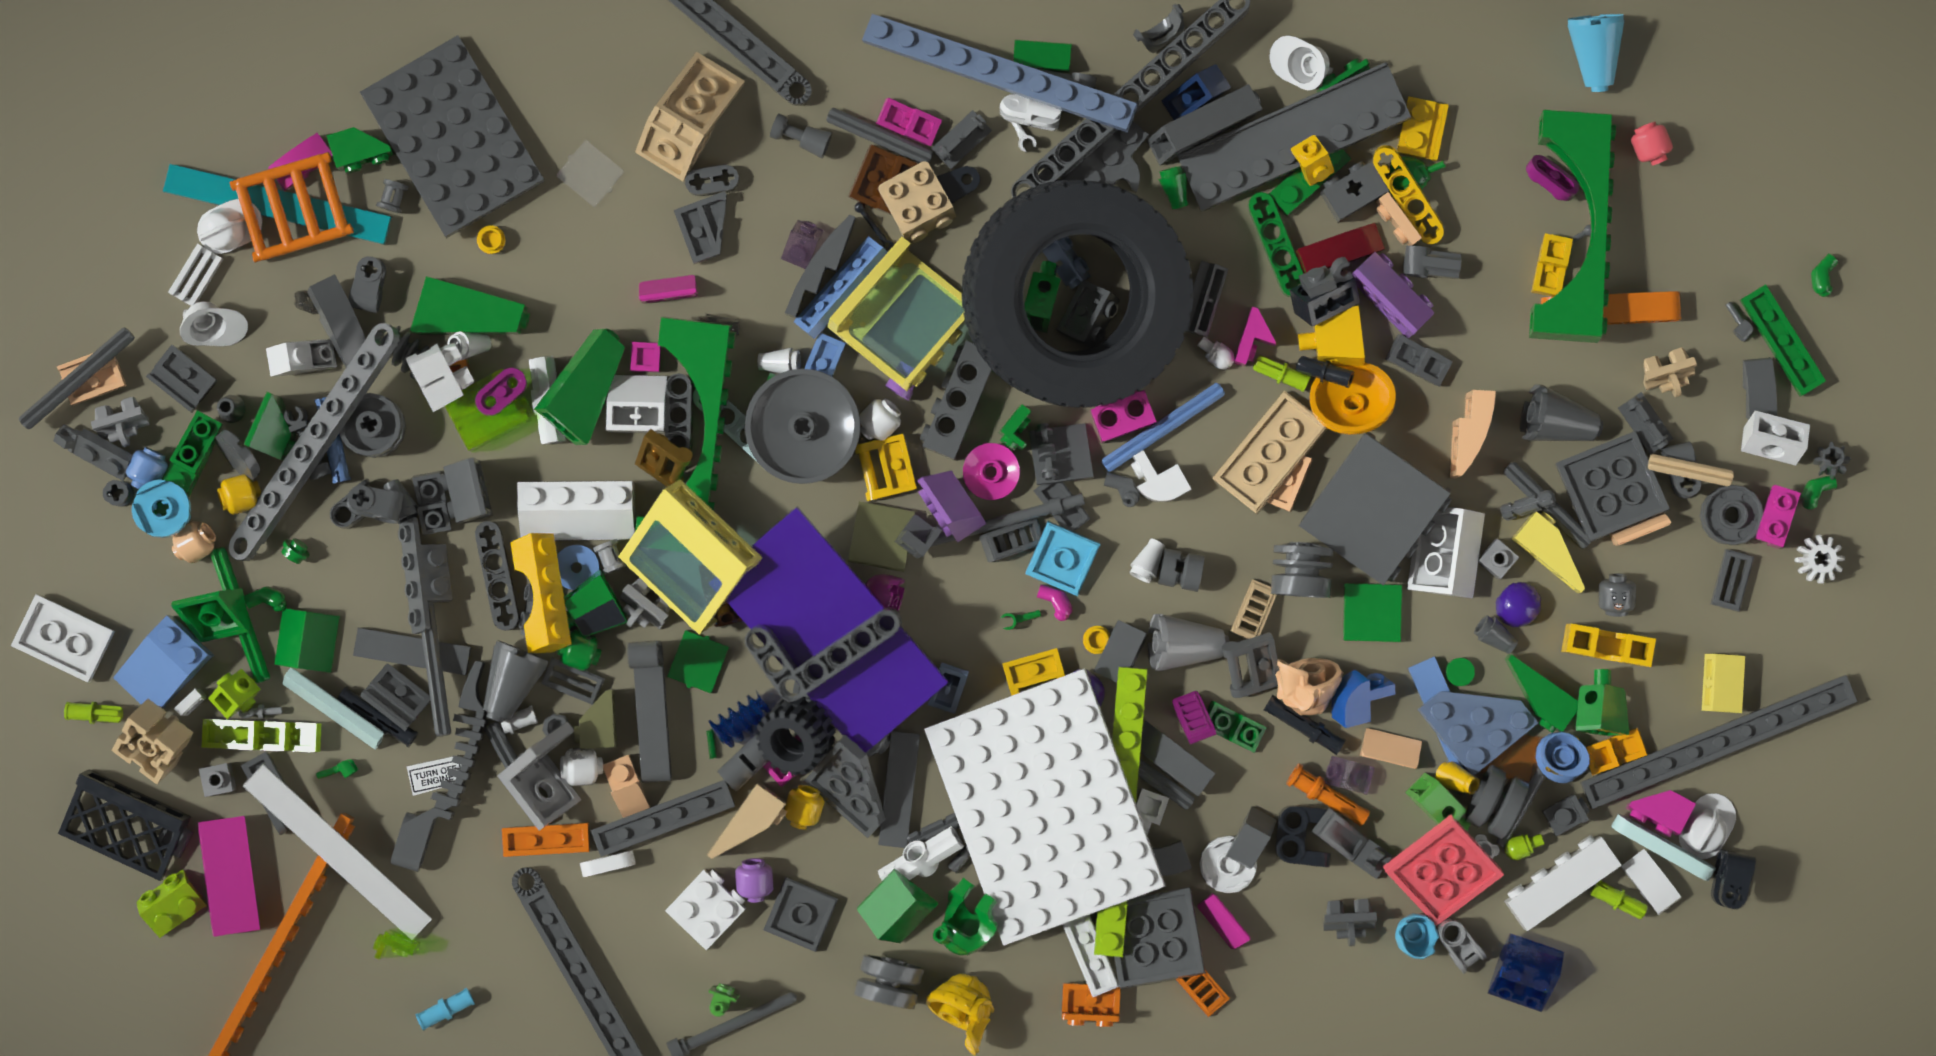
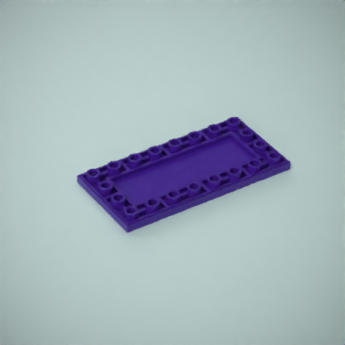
M798 506L751 546L762 559L757 566L744 573L726 599L727 603L750 629L757 625H766L772 629L797 667L885 608ZM716 576L710 582L719 591L722 586L721 580ZM881 616L880 623L884 628H894L895 620L892 616ZM900 626L888 639L808 692L807 695L811 700L817 702L816 705L819 709L822 706L826 710L824 715L831 717V723L843 736L846 735L866 753L949 681ZM755 632L754 634L766 645V636L761 632ZM857 632L856 639L860 644L868 645L871 643V636L868 632ZM836 647L833 649V656L837 661L847 660V652L844 648ZM774 656L778 660V662L783 666L782 659L778 656ZM813 663L809 666V672L812 676L816 678L823 676L824 670L821 665Z

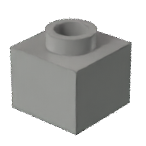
M1494 539L1479 557L1478 563L1494 577L1501 579L1517 561L1519 556L1499 539ZM1497 553L1504 556L1502 564H1497L1494 560Z
M231 763L199 769L205 797L237 791ZM215 774L220 777V783L217 786L213 785L211 780Z

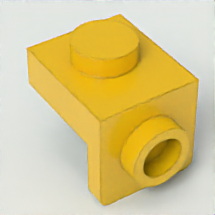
M1315 135L1310 136L1291 148V152L1299 162L1304 178L1310 186L1325 180L1330 174L1335 172L1329 153Z

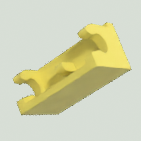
M1705 654L1702 711L1742 713L1745 656Z

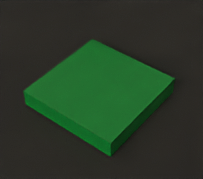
M1345 583L1343 641L1401 642L1402 585Z

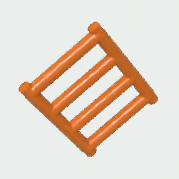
M329 152L230 181V187L233 191L237 192L255 250L252 253L254 262L271 259L354 233L352 225L347 224L329 166V162H331V154ZM315 167L319 169L336 227L321 232L302 171ZM291 175L309 233L308 236L294 240L275 183V179ZM264 183L282 241L281 244L267 248L265 247L247 189Z

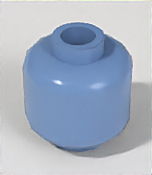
M147 447L143 451H135L126 469V475L132 479L130 485L140 489L148 482L161 480L169 466L164 461L166 456Z

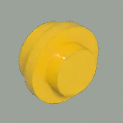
M486 226L477 235L478 247L487 254H496L505 246V235L496 226Z
M1102 626L1090 627L1083 635L1084 647L1090 653L1101 654L1110 638V633Z

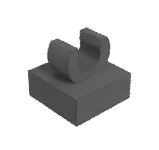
M1369 839L1353 860V863L1377 879L1384 869L1383 866L1390 861L1393 855Z

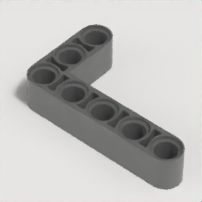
M884 608L798 667L772 629L766 625L754 626L747 633L745 644L779 695L784 700L796 701L892 636L900 628L902 617L896 609ZM881 616H892L895 620L894 628H884L880 623ZM755 632L763 633L767 638L766 645H756L753 641V634ZM857 632H868L871 636V643L868 645L860 644L856 639ZM836 647L844 648L847 652V660L837 661L833 656V649ZM771 656H778L782 659V669L775 670L770 666L769 659ZM813 663L821 665L824 670L823 676L818 678L812 676L809 672V666ZM786 681H797L800 691L796 694L788 692Z
M662 641L629 642L627 645L629 668L634 669L642 783L671 781L672 771Z

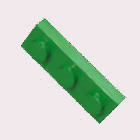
M1343 149L1329 155L1335 172L1330 174L1325 180L1310 186L1300 168L1295 170L1269 193L1275 204L1286 216L1351 160L1350 156Z

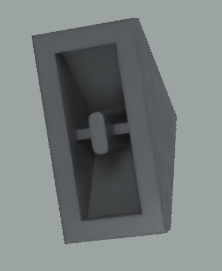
M1251 806L1226 856L1251 870L1271 838L1277 820Z

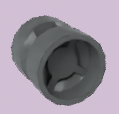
M1165 548L1158 584L1175 587L1177 584H1180L1184 590L1198 592L1205 556L1189 553L1185 557L1181 551ZM1175 567H1183L1182 574L1175 571Z

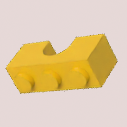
M1570 623L1566 624L1561 652L1641 667H1651L1656 639Z

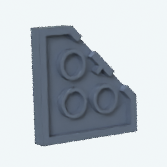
M1440 691L1417 709L1462 767L1473 776L1538 724L1520 700Z

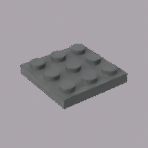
M1636 431L1555 464L1589 543L1667 512L1670 509L1654 472L1648 469L1649 460Z
M1190 888L1132 898L1127 901L1123 957L1114 956L1120 989L1206 974Z

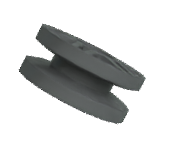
M1730 485L1717 488L1707 495L1701 505L1699 517L1702 528L1709 538L1720 544L1736 545L1745 543L1756 536L1762 519L1763 508L1755 493L1743 486ZM1729 507H1733L1738 512V519L1734 523L1728 522L1725 518V511Z

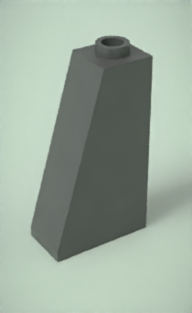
M1248 84L1164 125L1147 142L1159 165H1162L1178 157L1177 155L1195 148L1254 117L1262 110L1260 98Z

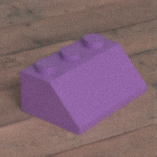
M1374 252L1352 273V276L1356 279L1357 288L1405 337L1409 338L1434 314L1431 309L1433 304L1423 294L1418 296L1411 289L1414 285L1404 274L1398 276L1391 268L1393 263L1383 253L1378 255Z

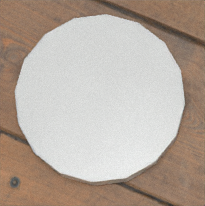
M1233 836L1218 837L1208 843L1202 851L1199 863L1201 875L1206 883L1216 891L1224 893L1239 892L1247 887L1254 878L1257 869V862L1250 870L1226 856L1235 839Z

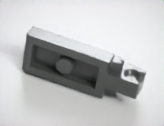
M63 424L56 432L54 442L62 448L68 449L74 455L122 481L127 477L126 469L133 456L129 452L85 428L82 431L74 430Z

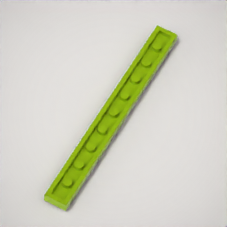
M1118 667L1112 742L1136 804L1147 669ZM1128 900L1097 912L1094 955L1123 957Z

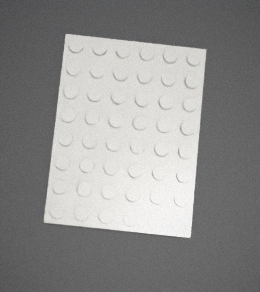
M1086 669L924 729L983 892L997 901L992 910V916L998 924L997 930L1003 946L1166 886Z

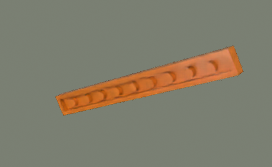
M342 813L333 828L348 841L355 829V826L352 825L355 818L347 813ZM319 855L208 1056H230L231 1054L227 1052L232 1042L237 1043L245 1028L241 1027L244 1019L246 1017L251 1018L258 1006V1003L255 1001L260 991L264 993L272 980L269 974L273 966L277 968L280 966L286 955V952L282 951L287 941L292 942L300 929L297 923L301 915L304 917L308 915L314 904L310 900L315 890L321 891L328 878L324 874L329 864Z

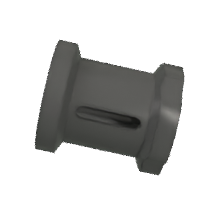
M384 179L385 188L381 201L377 202L376 206L401 214L402 209L399 207L404 192L408 191L409 186ZM395 190L393 200L390 202L392 192Z
M112 480L103 488V497L105 501L113 506L124 507L132 502L134 491L129 483ZM117 487L124 491V494H121L119 498L113 497V493L117 492Z

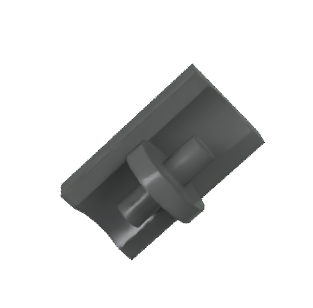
M1369 899L1354 900V913L1344 914L1343 901H1328L1326 915H1324L1323 930H1336L1337 939L1347 938L1348 946H1355V938L1366 937L1365 929L1375 928L1377 914L1372 912Z

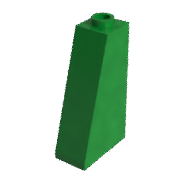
M426 276L410 331L418 335H454L456 332L482 335H520L521 329H526L528 326L530 313L527 312L528 307L524 304Z
M607 328L595 329L590 333L534 408L535 411L574 445H587L589 443L625 346L618 341L620 339L619 336Z

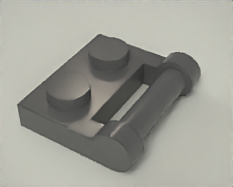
M1270 632L1240 642L1231 641L1223 644V656L1227 658L1232 682L1230 685L1232 697L1241 698L1278 686L1275 675L1279 671L1274 638ZM1246 654L1250 681L1243 682L1238 656Z

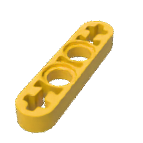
M1390 145L1380 146L1373 155V163L1405 216L1422 237L1421 240L1427 244L1439 242L1444 234L1442 221L1397 150ZM1381 153H1385L1387 156L1392 154V166L1396 169L1400 165L1401 169L1394 170L1387 177L1385 173H1389L1390 168L1385 162L1379 163ZM1399 175L1407 177L1409 186L1404 190L1396 189L1393 186L1395 177ZM1419 199L1424 203V209L1421 213L1414 214L1408 210V204L1411 200ZM1428 213L1431 214V216L1427 217L1430 226H1438L1435 236H1432L1430 233L1424 234L1426 226L1421 219Z

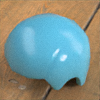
M1412 913L1398 923L1395 939L1398 948L1402 952L1416 959H1425L1435 953L1434 947L1439 934L1433 920L1424 914Z

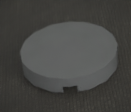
M223 430L215 437L220 451L240 475L245 474L251 481L259 475L260 466L248 448H243L238 444L240 440L231 431Z

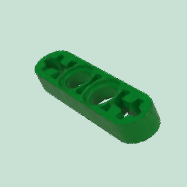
M1259 192L1254 194L1249 200L1248 211L1282 293L1291 298L1290 289H1287L1285 286L1289 283L1288 276L1285 274L1281 277L1279 272L1287 271L1292 266H1295L1296 271L1291 272L1294 281H1300L1299 275H1302L1303 272L1274 200L1269 194ZM1258 198L1262 202H1268L1269 205L1265 208L1267 216L1273 213L1275 217L1267 219L1262 224L1258 222V219H1263L1260 209L1255 210L1253 208ZM1268 224L1276 225L1280 230L1279 237L1275 240L1267 239L1263 232L1265 226ZM1280 250L1288 252L1291 258L1290 263L1286 266L1276 264L1274 259L1276 252Z

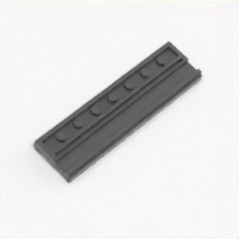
M1387 62L1177 156L1203 212L1300 169V164L1292 154L1291 148L1312 135L1318 138L1329 155L1410 120L1411 115Z

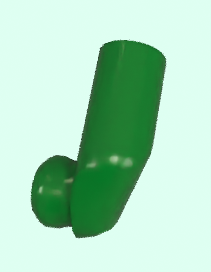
M1829 253L1811 272L1812 288L1820 297H1827L1832 293L1833 288L1830 285L1829 273L1839 263Z
M1829 475L1809 480L1800 497L1803 507L1808 510L1815 509L1818 506V500L1822 491L1837 488L1836 478L1834 477L1831 480Z

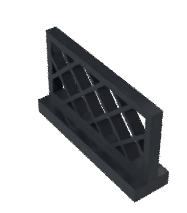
M90 769L80 773L75 783L77 788L58 834L156 880H163L184 828L188 826L191 816ZM83 791L93 795L97 806L84 810L80 800ZM110 804L118 806L122 818L110 822L104 807ZM98 809L104 825L92 829L86 814ZM80 816L86 832L76 834L68 830L71 820ZM135 816L144 818L148 830L135 834L130 818ZM124 821L130 837L117 841L112 825ZM106 828L112 844L106 846L98 844L93 832ZM161 828L174 832L170 843L161 846L155 831ZM150 833L155 849L143 853L137 837ZM132 840L137 856L132 858L124 856L119 844ZM155 852L158 853L161 860L158 871L148 866L145 856Z

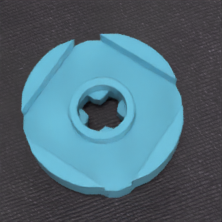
M154 480L143 485L136 493L137 496L134 499V504L132 503V516L136 525L149 535L161 538L171 537L179 533L190 521V499L187 493L173 482ZM159 501L164 505H169L165 516L154 513V510L158 508L156 503Z

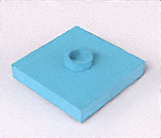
M1047 521L1025 574L1078 596L1100 547V543Z

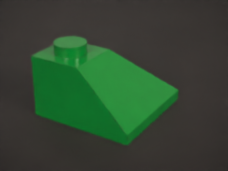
M266 392L244 445L284 461L296 443L294 441L296 432H290L288 427L291 425L284 419V412L287 409L281 397Z

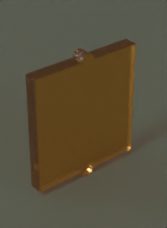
M1524 734L1480 770L1479 773L1485 774L1487 769L1494 765L1505 770L1506 779L1517 776L1529 782L1533 763H1536V758L1534 757L1539 737Z

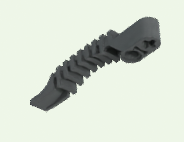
M475 661L465 682L458 705L460 708L477 711L476 717L462 714H454L453 721L473 725L472 730L456 728L455 731L457 736L470 738L469 743L456 742L454 749L465 751L464 756L453 755L452 762L461 764L460 769L449 768L447 772L448 776L456 777L455 782L441 781L440 787L448 789V793L444 794L437 791L432 793L431 799L436 800L434 808L421 815L410 812L405 814L391 858V864L419 872L436 819L438 817L449 820L453 819L455 812L447 809L453 806H460L461 799L459 796L461 793H465L467 786L464 783L466 780H470L472 773L469 770L471 767H475L476 760L474 756L480 752L481 746H478L479 740H483L485 733H482V729L488 723V720L485 719L487 711L483 709L484 705L479 696V682L486 662Z

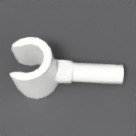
M1011 122L1020 139L1018 141L1020 150L1026 152L1022 143L1027 138L1036 147L1034 137L1028 136L1021 124Z

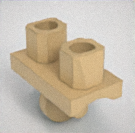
M1683 347L1669 352L1668 357L1671 364L1666 366L1661 365L1658 356L1644 359L1643 367L1645 374L1643 384L1646 391L1660 387L1662 393L1671 391L1675 398L1681 396V387L1689 385L1688 377L1695 376V367L1697 366L1695 358H1689Z

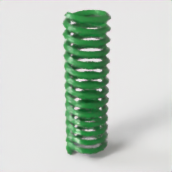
M714 729L706 731L709 759H714L717 757Z

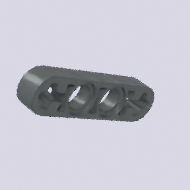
M485 521L477 526L475 539L492 619L498 629L504 631L512 630L518 625L520 615L501 528L496 523ZM489 526L490 530L496 531V535L492 536V543L494 546L499 544L500 549H490L484 553L483 547H489L486 538L481 537V533H484L485 527ZM492 554H498L502 558V566L498 570H491L487 566V558ZM497 582H504L508 586V593L503 598L495 597L492 592V588ZM511 599L512 605H506L508 614L514 615V619H511L509 621L510 625L506 626L504 622H499V617L503 615V610L501 606L496 608L495 602L504 603Z

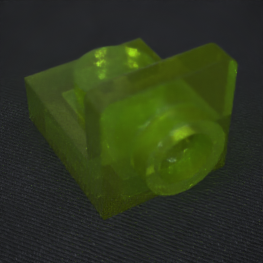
M389 929L385 931L384 935H378L373 946V950L377 951L374 958L378 960L384 958L388 946H391V951L399 956L407 957L408 954L414 955L417 953L421 942L414 939L411 940L409 937Z

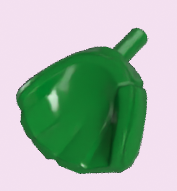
M1401 157L1421 190L1430 181V173L1446 167L1444 160L1427 167L1425 162L1414 157ZM1391 164L1389 175L1394 170L1401 169V166L1398 165L1397 168L1394 169V167ZM1399 175L1394 178L1393 186L1398 190H1404L1409 186V180L1407 177Z

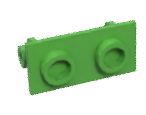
M719 983L717 987L712 986L709 989L708 993L714 994L710 1004V1012L714 1016L724 1015L729 1009L731 1001H737L740 995L734 993V987Z

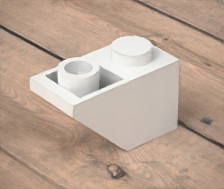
M330 339L286 342L266 348L271 377L295 375L337 367L334 346Z

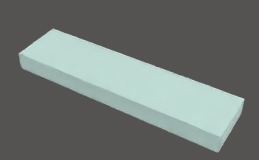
M290 668L284 675V686L375 750L377 749L384 735L380 729L294 668Z

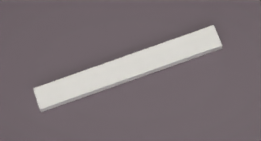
M264 764L244 783V788L411 940L432 920L426 912Z

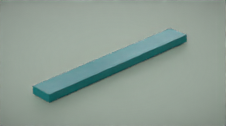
M169 164L163 192L219 206L228 201L239 199L237 192L233 191L230 187V181L235 179ZM261 185L248 187L251 202L258 208L261 216L274 218L265 187ZM278 190L287 222L306 226L297 194ZM310 197L319 229L328 230L336 227L329 202ZM342 205L347 224H351L354 229V233L346 236L385 245L392 217Z

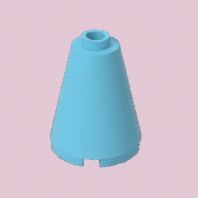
M1601 14L1600 16L1589 15L1568 18L1567 26L1585 87H1591V92L1608 91V86L1614 85L1625 21L1623 14Z

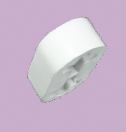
M632 850L582 862L580 867L583 877L632 866L636 863Z

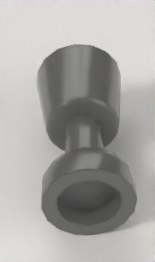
M778 113L769 137L779 140L785 135L798 140L802 149L823 159L831 141L832 132L809 126L806 127L805 131L788 125V118Z

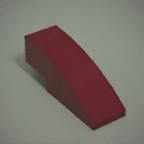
M1372 223L1299 248L1296 254L1305 274L1313 268H1320L1322 266L1330 269L1333 262L1338 258L1345 257L1350 263L1369 256L1374 252L1377 253L1385 250L1376 224Z

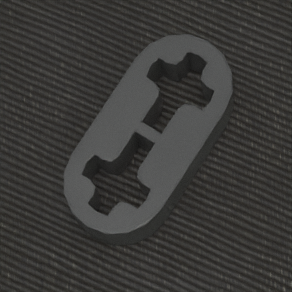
M730 165L695 169L690 171L685 178L687 190L695 196L718 194L724 191L730 192L739 184L738 172ZM724 171H728L731 176L734 175V179L730 180V185L725 186L723 181L714 182V178L722 177ZM700 175L702 180L710 179L711 183L702 184L701 190H697L695 186H690V182L695 181V176Z

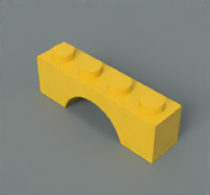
M530 533L510 542L514 568L523 572L528 577L533 590L532 612L524 624L528 653H552L571 645L554 533Z

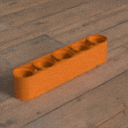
M1680 292L1609 294L1608 306L1603 307V317L1607 318L1608 325L1681 321ZM1552 297L1540 298L1541 304L1551 299Z

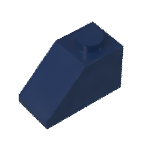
M1217 64L1196 73L1161 101L1173 120H1176L1213 102L1228 91L1231 86Z

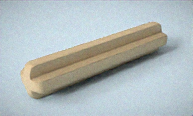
M1652 454L1648 461V469L1652 471L1724 486H1730L1733 481L1734 472L1728 469Z

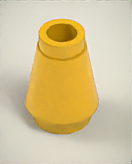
M1443 762L1436 771V780L1446 789L1474 794L1479 788V779L1455 762Z

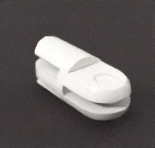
M1016 94L1005 96L999 107L1000 115L1009 122L1049 131H1057L1059 128L1062 113L1060 109Z

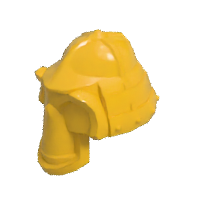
M960 973L952 976L946 983L932 991L926 997V1005L942 1020L966 1030L967 1037L964 1045L972 1055H976L979 1053L985 1028L991 1021L989 1019L990 1014L995 1010L988 988L978 980L977 976Z

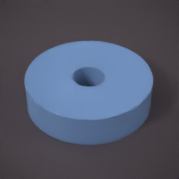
M571 545L561 550L557 555L562 586L567 589L574 590L591 575L600 570V562L597 555L588 547ZM576 562L582 565V570L579 573L572 571V565Z

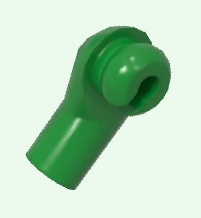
M269 586L262 587L244 596L245 603L249 609L265 603L272 606L274 611L280 612L287 606L285 595L281 591Z

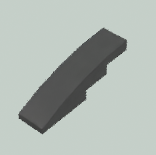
M849 215L829 235L813 256L794 289L785 311L787 316L795 319L798 317L806 292L815 296L818 294L826 269L835 273L838 271L856 221L855 216Z

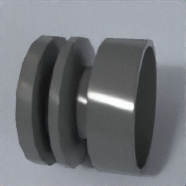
M1289 542L1282 545H1274L1273 553L1286 554V560L1273 559V564L1284 567L1285 573L1272 575L1271 594L1330 598L1332 579L1319 576V570L1330 569L1333 567V563L1320 562V556L1333 557L1334 549L1326 548L1316 543Z

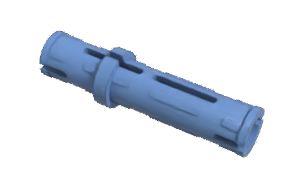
M326 397L314 400L317 411ZM338 434L327 450L333 484L351 480L342 440Z

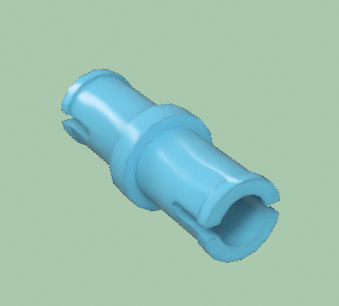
M465 988L463 991L445 1000L443 998L437 1000L438 1004L415 1015L424 1031L444 1019H447V1021L452 1019L453 1014L475 1003L469 990Z

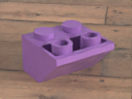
M952 470L925 476L918 480L922 487V490L918 493L947 537L953 535L956 541L959 542L986 524Z

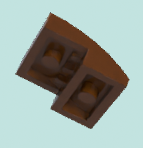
M871 144L868 147L848 197L892 215L878 190L879 185L918 163L900 155H894Z

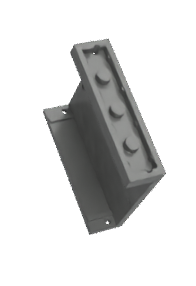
M1366 432L1303 517L1299 526L1384 585L1387 580L1392 582L1402 569L1398 566L1404 557L1409 559L1418 547V544L1415 543L1421 534L1426 536L1435 524L1432 518L1437 511L1443 513L1452 500L1448 497L1451 489L1449 487L1443 488L1375 440L1376 436L1371 432Z

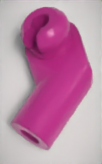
M1040 585L1037 598L1052 602L1055 609V618L1059 621H1066L1072 613V605L1066 593L1046 585Z

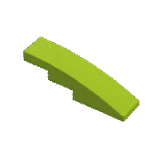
M203 719L201 748L320 752L322 723Z

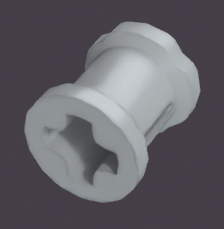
M617 539L593 548L594 552L599 554L604 567L602 570L604 575L627 566L618 557L620 553L616 546L618 544Z

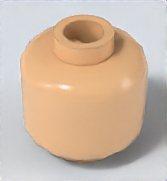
M191 521L179 533L173 535L172 551L179 560L184 559L188 563H197L214 550L215 534L206 523Z

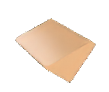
M1664 512L1612 533L1610 538L1613 545L1618 546L1669 526L1671 521Z
M1366 728L1359 756L1417 769L1422 741Z

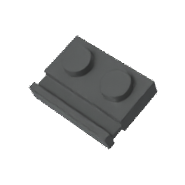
M174 345L168 348L153 370L146 376L191 413H193L196 406L202 402L218 382L216 378Z
M388 663L370 682L368 687L362 691L360 696L404 731L408 729L411 723L416 720L431 702L430 696Z

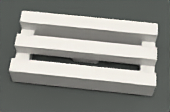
M197 244L168 293L190 306L196 304L222 263L223 258ZM203 253L202 259L182 292H178L200 254ZM210 258L214 261L191 299L188 298L187 295Z

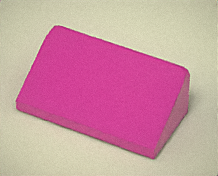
M695 275L639 283V300L643 304L697 297L698 295Z
M1211 893L1198 904L1197 907L1232 950L1250 940V936L1215 893Z

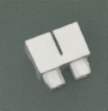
M455 343L439 348L438 344H435L426 352L419 355L415 353L406 357L433 412L463 396L461 390L474 382L467 366L453 373L449 368V365L463 359Z

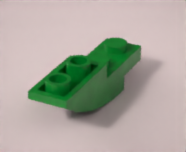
M197 410L169 460L171 463L161 480L178 485L189 497L216 443L215 437L220 434L223 424ZM159 501L156 503L158 508L154 510V513L165 516L169 505H164Z

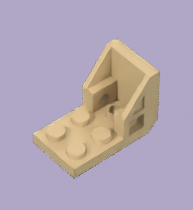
M696 52L655 105L646 121L635 153L684 182L687 174L692 170L709 140L716 122L742 89L745 81Z

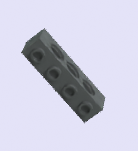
M967 340L964 347L958 345L952 359V361L957 362L953 373L947 371L941 386L946 388L942 399L936 398L931 413L935 415L931 425L925 424L920 436V440L924 441L923 448L952 460L956 458L992 371L977 351L976 345ZM965 366H972L977 371L976 377L971 381H966L960 376V371ZM954 392L963 393L966 397L965 404L961 407L952 406L949 402L951 394ZM944 418H949L955 423V429L949 434L942 433L938 428L939 422Z

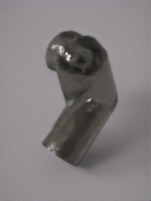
M307 290L294 293L296 300L294 304L297 309L310 314H319L309 298Z

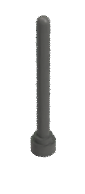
M793 992L787 993L687 1040H684V1038L670 1040L666 1042L671 1056H686L694 1048L795 1003L797 995Z

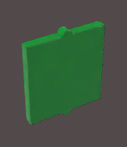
M685 630L667 677L685 683L687 688L695 687L711 694L729 647L710 640L709 636L702 637Z

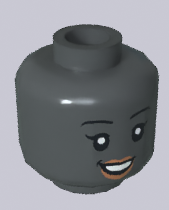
M1609 574V579H1605L1599 584V607L1608 616H1627L1628 612L1632 611L1636 606V584L1627 579L1626 574Z

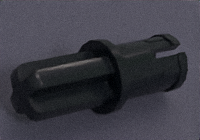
M1301 356L1296 366L1298 372L1319 378L1322 383L1328 381L1345 388L1351 386L1354 378L1353 370L1332 365L1331 361L1328 360L1322 362Z

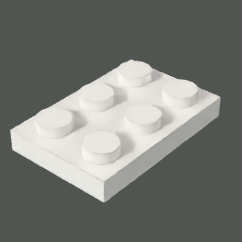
M35 594L11 646L90 683L115 631L39 594Z

